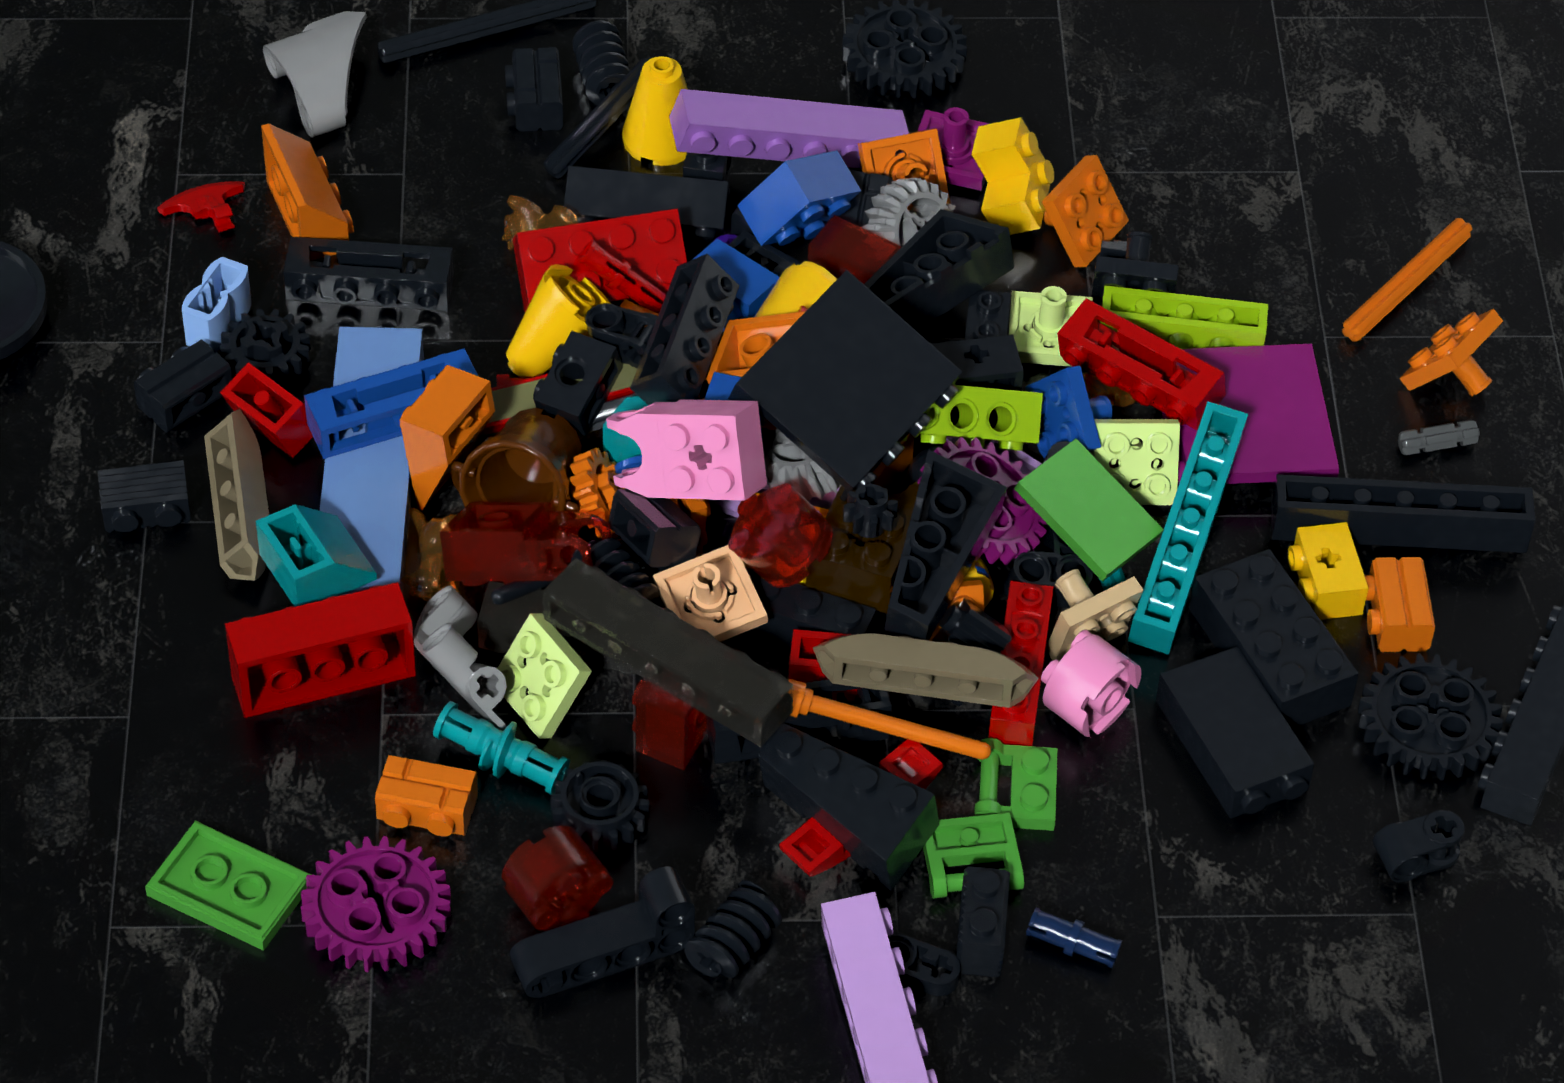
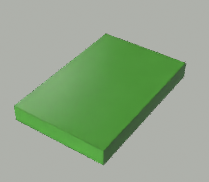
M1076 438L1020 480L1014 488L1102 582L1159 538L1164 530Z
M195 821L147 883L145 889L147 896L264 951L300 902L301 890L307 889L306 876L312 874Z

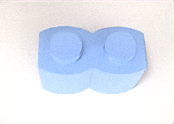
M220 257L208 266L204 272L202 284L194 288L186 296L182 304L186 345L191 346L202 339L214 350V353L220 350V345H222L221 333L229 332L228 323L230 321L239 323L241 321V314L249 312L251 292L247 265Z

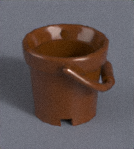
M539 408L519 411L507 421L494 437L488 438L467 456L464 463L455 461L451 464V479L454 487L459 491L466 511L481 528L499 538L515 541L541 538L549 531L564 532L574 528L578 521L579 507L576 503L571 502L569 495L570 477L574 475L570 464L574 463V456L582 453V444L577 431L564 417L557 414L553 419L548 415L541 414L544 409ZM567 511V519L564 521H560L564 512Z

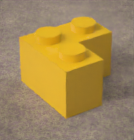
M1022 117L978 126L971 154L987 180V187L981 207L986 220L989 223L1009 228L1010 235L1040 229L1044 211H1046L1042 201L1048 195L1050 184L1054 181V170L1051 162L1045 160L1035 134L1029 132Z

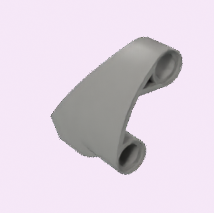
M344 11L310 23L299 34L263 46L265 62L271 75L274 78L287 75L293 85L302 124L311 138L345 127L346 125L345 115L348 113L347 96L351 63L358 35L367 18L366 12Z
M451 585L446 586L438 591L423 608L414 631V645L484 720L503 731L506 725L492 709L502 700L506 693V678L495 667L474 663L478 653L462 636L476 622L478 613ZM480 676L483 677L481 680V685L484 687L482 692H478L480 685L477 679Z

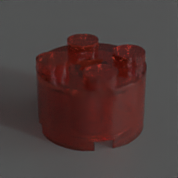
M785 483L770 488L758 496L753 494L745 501L742 500L737 508L739 517L733 527L728 545L730 550L762 579L776 588H785L799 583L810 574L806 568L814 559L821 563L830 548L833 531L825 517L795 488Z
M564 825L543 830L542 832L546 837L535 844L530 839L525 841L512 853L502 871V879L506 883V886L503 887L530 923L540 931H548L589 917V911L613 885V878L585 841L572 827Z

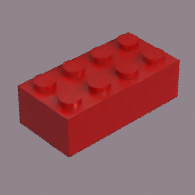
M678 208L518 232L512 239L525 312L544 273L551 265L555 264L573 269L569 276L578 282H581L584 277L590 280L606 296L611 304L621 305L625 299L635 303V301L617 288L614 290L608 288L605 285L606 280L577 261L580 253L591 240L597 242L599 246L620 261L626 259L632 264V270L661 289L665 294H667L677 266L687 262Z
M398 582L383 586H373L367 590L342 596H331L325 600L300 606H290L279 611L254 617H244L238 621L225 623L231 675L244 718L416 676L412 620Z

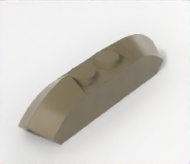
M238 409L204 436L220 566L230 579L255 581L263 574L267 567L259 554L256 520L268 516L269 509L260 447L249 422L241 410Z
M864 633L837 637L812 647L822 673L831 683L852 687L1011 708L1024 700L1039 679L1027 667L1006 655L980 647L958 645L953 642H935L914 639L909 636L898 637Z

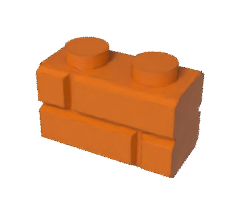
M1395 557L1375 558L1372 560L1369 575H1364L1368 585L1366 601H1371L1372 609H1368L1367 613L1369 635H1376L1378 649L1381 652H1401L1403 649H1406L1407 652H1426L1431 647L1435 623L1424 560L1421 557H1401L1400 560H1396Z
M388 755L383 769V776L380 778L375 794L376 817L395 828H404L411 825L426 828L437 836L446 837L451 834L465 836L478 797L477 771Z

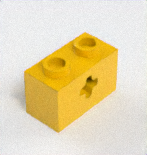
M1347 522L1298 527L1294 545L1288 548L1289 566L1292 571H1297L1299 576L1298 589L1319 619L1363 615L1368 585Z

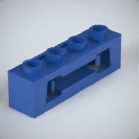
M465 348L304 395L307 425L323 459L402 436L399 421L402 413L425 391L429 381L436 378L446 365L478 376ZM366 423V433L339 440V431L351 428L354 433L359 431L358 425Z

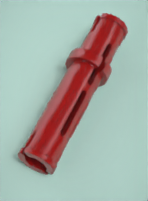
M591 240L584 247L577 260L580 264H584L606 280L605 285L611 290L617 288L640 306L659 314L666 296L661 289L632 270V264L626 259L620 261L599 246L594 240Z

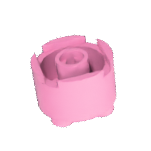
M1083 630L1075 637L1070 650L1060 661L1057 659L1053 660L1043 671L1041 681L1046 684L1043 693V703L1084 736L1090 737V730L1098 735L1111 726L1130 703L1125 694L1130 684L1136 689L1138 688L1142 675L1141 668L1099 635H1093L1088 630Z

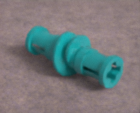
M449 701L443 708L433 730V737L440 740L445 737L464 746L465 750L475 755H481L478 764L480 770L487 771L493 766V775L499 779L508 768L511 773L519 777L524 776L545 786V792L551 795L555 794L556 781H563L570 765V759L564 756L558 759L538 749L537 745L516 738V722L512 721L502 731L482 718L477 719L459 710L458 704L453 701Z

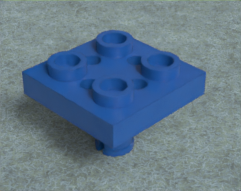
M1080 365L1065 368L1025 387L1027 392L1043 393L1039 444L1037 446L1044 460L1053 444L1061 441L1072 442L1075 438L1089 452L1101 448L1094 419H1111L1113 414L1112 404L1105 395L1089 399Z

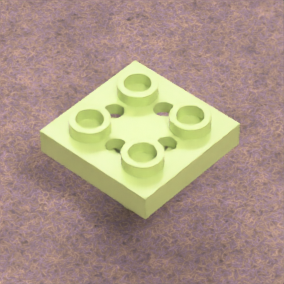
M1056 286L1046 287L1041 293L1012 290L1008 335L1013 334L1021 363L1072 367L1060 356L1057 333L1085 298L1093 301V297L1067 295L1062 288Z
M1094 419L1101 448L1094 450L1092 455L1140 505H1172L1178 489L1179 420ZM1159 459H1161L1163 463L1161 467L1157 468V465H1159ZM1117 461L1119 467L1111 468L1109 466V462H1111L1112 465H1115ZM1130 482L1133 486H1136L1137 484L1141 483L1140 486L1135 489L1129 486Z
M543 613L529 614L497 668L506 678L507 688L503 697L539 739L552 738L592 672Z

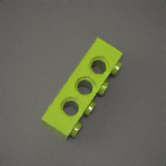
M1104 285L1102 307L1180 349L1264 346L1268 304ZM1100 321V323L1116 332L1118 331L1117 329Z
M954 385L959 389L958 393L943 409L937 404L928 413L932 420L920 433V442L945 444L946 436L963 437L969 445L974 438H978L982 448H984L985 439L998 440L997 449L1023 451V443L1039 444L1043 393ZM956 405L960 415L958 422L953 425L950 413ZM993 409H995L998 415V421L994 428L989 423V415Z

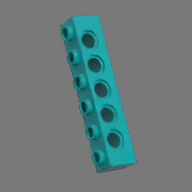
M1207 401L1143 589L1144 591L1132 621L1128 642L1169 655L1242 439L1248 417L1247 413Z

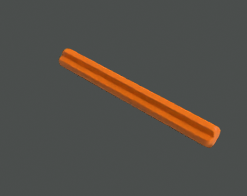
M1462 218L1452 221L1343 322V335L1349 337L1352 342L1361 340L1471 237L1472 225L1466 223Z

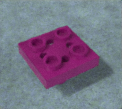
M959 107L949 108L944 114L925 110L918 131L937 128L948 184L982 191L985 177L971 153L978 126L989 123L969 119L967 111Z

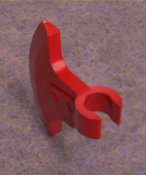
M227 181L191 188L169 198L157 207V210L164 216L177 212H187L192 214L196 220L211 217L218 232L233 229L235 226L229 217L233 213L229 204L224 201L228 197L243 193L245 182Z

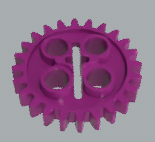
M960 437L955 443L948 440L941 448L937 447L934 451L935 453L1007 487L1002 512L975 560L977 561L984 553L989 564L993 565L1000 558L1005 565H1008L1013 558L1016 559L1021 553L1033 551L1040 543V539L1046 534L1047 530L1044 526L1047 523L1014 490L1017 483L1029 474H1023L1020 471L1023 462L1020 460L1012 464L1008 461V450L1003 451L999 455L995 452L993 442H990L984 449L978 438H974L969 445L963 437ZM923 465V466L921 467V469H920V471H921L922 473H923L924 465Z
M367 836L363 839L362 848L356 849L350 841L345 842V854L341 855L331 849L329 851L330 864L322 861L315 863L316 875H307V889L301 890L302 922H305L307 937L315 938L317 951L328 947L330 961L333 962L344 955L346 968L348 969L357 960L363 961L365 972L370 971L373 962H380L383 970L389 971L390 960L397 959L405 967L407 966L408 953L411 952L415 956L423 958V943L436 946L438 944L437 932H446V917H451L450 885L446 884L445 871L437 870L436 858L434 856L423 860L422 847L418 846L409 853L407 852L406 840L404 839L398 842L395 848L389 847L387 836L382 837L379 846H372L371 840ZM361 874L367 876L371 884V890L374 899L372 897H368L367 884L365 880H363V878L360 876ZM378 908L384 909L385 922L392 933H388L385 930ZM406 911L412 912L408 914H402V912ZM364 927H365V928H369V929H367V930H358V929L364 928Z

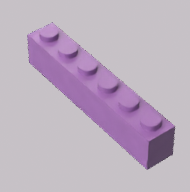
M688 89L680 90L669 116L677 152L787 161L838 150L847 167L862 168L857 143L909 133L903 110ZM898 150V151L895 153V156H897L898 153H904V152H903L902 150Z

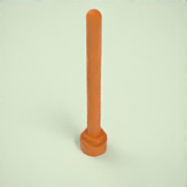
M793 679L787 680L781 699L779 713L795 718L798 717V714L807 716L808 712L981 760L987 759L991 754V747L986 742L813 695L814 690L806 688V683Z

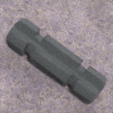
M1472 419L1457 422L1458 426H1455L1454 423L1423 427L1420 428L1418 433L1416 429L1405 430L1399 433L1398 447L1403 455L1420 453L1419 449H1423V452L1454 448L1457 447L1458 442H1460L1461 446L1471 445L1478 442L1480 432L1476 421Z

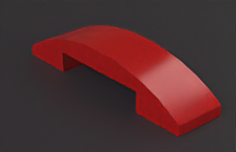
M907 739L879 762V768L926 789L941 771L943 764L919 742ZM813 817L779 844L780 850L809 877L820 874L851 856L843 847V844Z

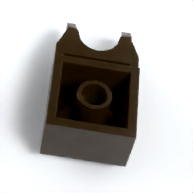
M917 481L901 493L888 494V500L898 501L897 517L893 521V530H885L883 534L876 538H865L852 533L853 522H843L844 504H847V500L843 502L840 499L845 490L841 486L808 554L806 586L877 609L876 611L887 614L919 487Z

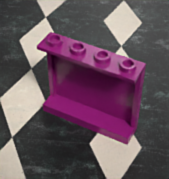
M1312 344L1182 349L1224 372L1226 396L1219 405L1248 414L1242 439L1226 484L1275 482L1277 474L1338 478L1339 465ZM1177 362V365L1181 366L1182 368L1186 369L1187 371H1189V372H1191V373H1193V374H1195V375L1198 374V373H1196L1195 371H1193V370L1187 368L1186 366H1184V365H1182V364H1180V363ZM1162 412V419H1169L1166 416V414ZM1186 424L1180 425L1178 486L1197 430Z

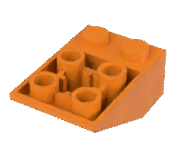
M446 365L436 378L429 381L425 391L402 413L399 419L417 509L423 510L450 479L451 464L455 461L463 463L493 416L495 406L489 380Z

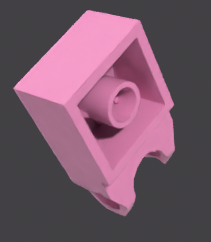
M678 400L677 402H655L639 410L616 412L606 418L607 428L633 439L640 447L642 454V464L640 467L623 469L621 474L613 476L615 486L629 489L647 498L745 501L767 485L758 401Z

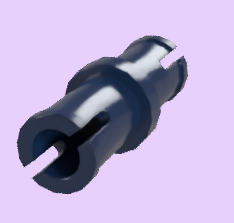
M1037 907L1032 914L1026 931V935L1029 937L1032 936L1063 948V953L1072 957L1076 953L1108 965L1110 968H1113L1123 941L1084 927L1085 922L1078 919L1073 923L1044 912Z

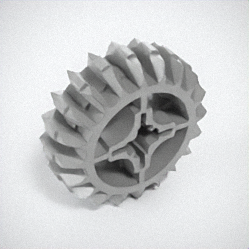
M902 178L882 186L880 194L871 197L874 208L864 211L869 218V222L861 228L866 230L868 234V239L862 244L870 247V252L866 259L875 263L874 272H877L940 209L949 212L954 211L956 206L947 203L948 193L939 190L938 184L927 182L921 178ZM912 203L913 207L909 211L907 207Z
M776 429L766 433L767 440L762 442L767 485L778 498H786L791 501H797L800 498L804 503H807L812 497H818L822 500L824 495L829 492L837 493V488L841 487V485L781 431Z

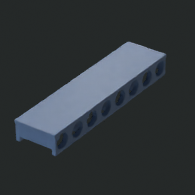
M339 327L333 387L362 377L396 369L403 365L423 361L422 329ZM366 423L358 425L360 429L354 433L351 428L339 431V440L366 433ZM403 436L325 459L320 511L338 516L377 573V580L342 595L396 582L399 583L403 595L412 498V480Z

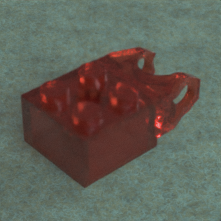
M470 502L440 531L446 581H462V584L465 586H478L488 581H503V584L506 585L513 581H553L579 577L593 566L591 544L578 537L580 528L585 525L594 526L599 530L602 540L611 538L610 523L593 514L576 511H552L551 502ZM578 549L582 555V564L577 567L569 566L567 563L571 562L574 551Z

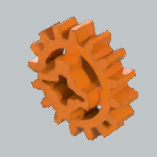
M594 448L573 457L574 463L570 464L574 476L570 477V482L573 484L571 485L572 499L577 502L582 520L589 529L595 527L598 538L616 539L618 536L610 529L608 522L614 493L618 489L625 488L614 485L613 476L618 475L614 468L616 462H609L606 451L600 452L599 448Z

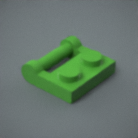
M994 738L982 739L981 741L990 745L991 754L987 759H978L981 762L979 802L974 807V816L1010 812L1013 828L1054 831L1058 748L1007 745ZM999 765L1011 766L1010 806H1001L997 802Z
M1010 812L939 820V826L923 847L932 898L947 897V892L962 891L964 873L945 875L944 867L1003 861L1005 868L1002 870L1010 872L1009 890L1024 888L1023 869Z

